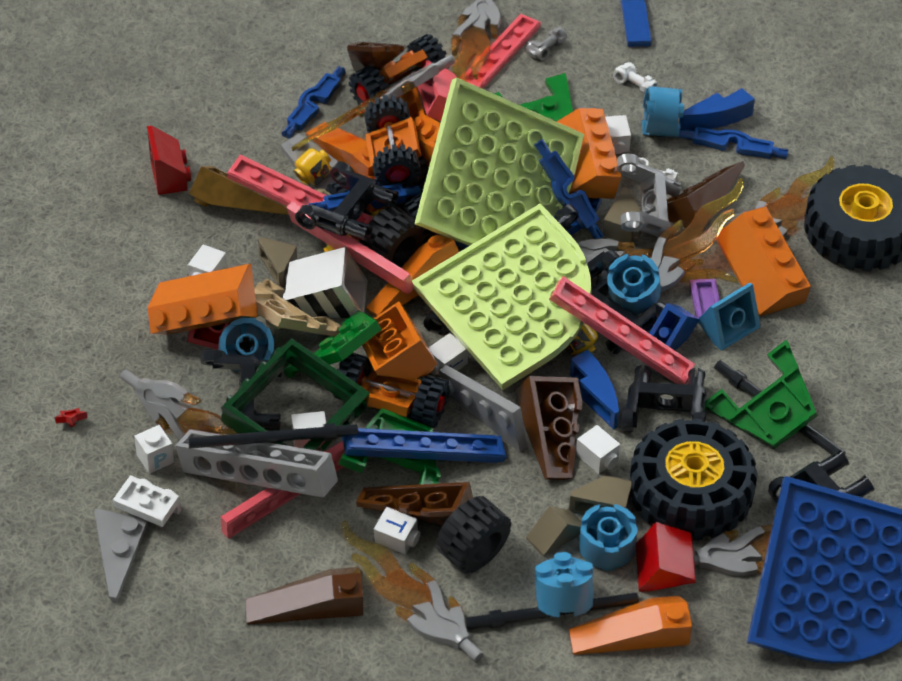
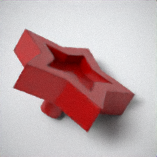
M80 408L60 411V415L55 417L56 424L69 423L70 427H74L75 422L88 418L87 412L80 411Z

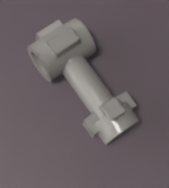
M556 27L548 33V38L541 43L536 40L530 41L527 44L526 52L529 56L544 61L549 56V48L554 44L558 45L565 42L567 33L562 27Z

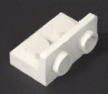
M131 475L113 499L114 507L161 527L165 525L172 513L179 515L181 512L180 498L174 491L162 489L146 479H138Z

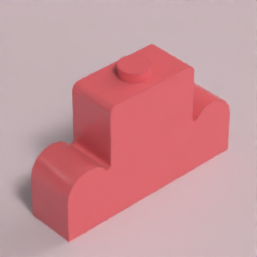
M426 60L422 68L430 65L432 62ZM447 69L440 71L438 75L417 86L427 116L440 122L451 81L457 78L454 73Z

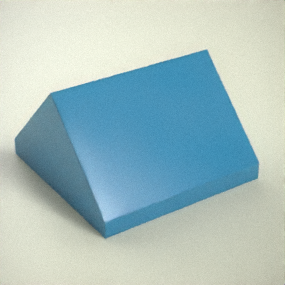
M752 283L746 284L713 304L699 318L698 323L713 344L721 351L761 327Z

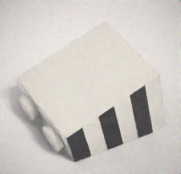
M346 247L289 262L288 273L285 276L286 290L283 294V299L311 317L349 318L358 310L365 313L368 280Z

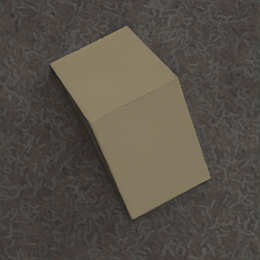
M263 237L259 238V256L276 284L284 288L289 262L297 260V246Z
M549 506L526 536V539L545 557L580 535L582 521L571 510Z

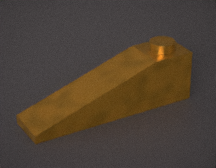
M201 166L189 192L190 195L195 197V202L206 207L211 204L289 215L287 206L227 178L226 172L213 166Z

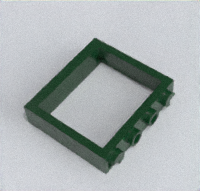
M291 338L283 347H277L272 358L268 362H262L257 368L255 375L251 379L246 378L233 396L229 395L226 402L221 406L222 415L220 422L237 434L267 431L241 412L289 364L346 402L326 424L335 423V426L351 425L366 409L370 392ZM324 438L310 439L302 448L325 452L335 440L324 441ZM281 441V442H269V443H274V444L286 445V444H285L284 442H282V441Z

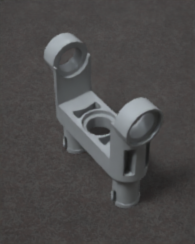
M635 154L619 156L617 158L618 172L621 173V176L640 183L642 211L626 212L621 215V229L627 232L640 230L655 237L666 236L675 241H680L684 237L685 231L682 230L685 228L668 220L666 194L677 197L682 187H679L681 183L667 178L662 171L640 163V158Z

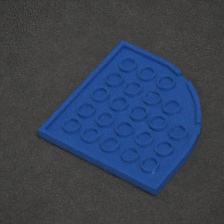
M785 476L781 485L746 643L804 660L832 664L864 660L890 649L902 641V509Z

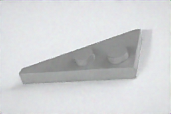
M95 509L94 513L109 598L111 602L117 603L148 527V521L140 517Z

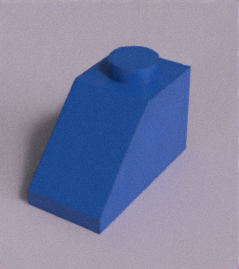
M667 303L649 334L673 350H676L688 340L700 319L678 305Z

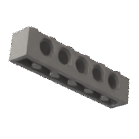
M192 429L175 445L182 470L185 473L323 498L338 481L331 453L274 443L189 449L188 437L221 435Z

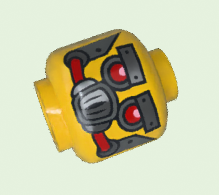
M308 149L295 161L296 169L294 173L304 185L316 186L330 174L331 166L329 163L332 160L324 150Z
M584 323L576 337L566 347L570 355H577L587 349L590 353L596 349L594 344L598 340L597 332Z

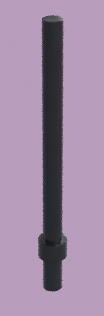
M721 360L715 364L714 369L728 378L729 383L738 389L740 387L752 397H755L762 391L747 380V376L741 371H735ZM809 424L799 430L831 455L839 449L846 454L843 449Z
M335 423L323 424V427L188 437V448L324 438V441L336 440V437L357 436L358 425L335 426Z
M635 592L594 598L593 607L588 611L639 603L638 594ZM538 607L502 612L499 609L489 611L485 615L466 617V624L468 629L484 626L498 628L503 627L505 623L552 616L545 614ZM560 612V615L572 614L574 612Z

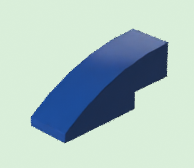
M743 88L725 98L719 93H715L684 110L683 118L679 120L680 127L695 131L696 127L713 129L736 123L753 115L755 98Z
M587 349L571 359L570 376L578 378L582 400L614 430L618 427L619 418L617 396L606 371Z

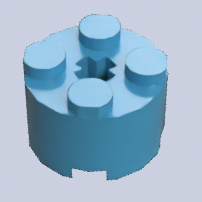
M651 86L646 88L642 106L644 108V120H641L642 134L679 137L680 124L678 123V118H683L684 103H681L682 89Z
M625 254L617 258L610 265L607 281L612 301L636 316L644 313L654 303L658 302L661 296L659 269L652 259L646 255L641 257Z
M240 318L231 322L222 331L218 350L231 355H254L258 357V360H269L274 351V339L270 329L255 318ZM243 338H247V341H251L253 347L249 348L248 352H244V349L239 347V344L243 342Z
M614 504L613 507L600 508V505H596L587 510L582 517L579 551L582 557L587 562H591L593 566L604 571H614L616 568H621L629 563L635 554L638 529L635 516L628 509Z
M558 552L554 555V558L536 565L535 590L538 609L554 617H560V612H574V616H579L591 609L594 597L592 563L571 557V554L567 552Z

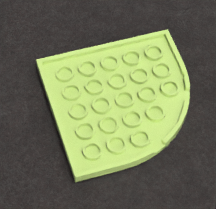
M452 79L415 224L470 246L538 204H541L554 217L563 206L554 196L552 181L539 163L542 156L534 144L544 139L550 151H557L563 162L575 175L584 134L462 79ZM571 182V184L568 185V187H567V192H568V193L570 192V189H571V186H572V182Z
M538 204L412 280L414 290L502 390L560 354L572 342L583 326L584 322L549 300L559 279L564 276L591 294L590 272L582 250L572 236L541 204Z

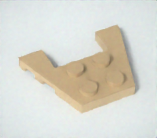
M264 279L263 283L259 282L256 288L254 287L258 316L266 319V323L276 329L286 328L329 336H336L340 333L338 329L341 325L329 317H311L281 298L285 289L273 281Z

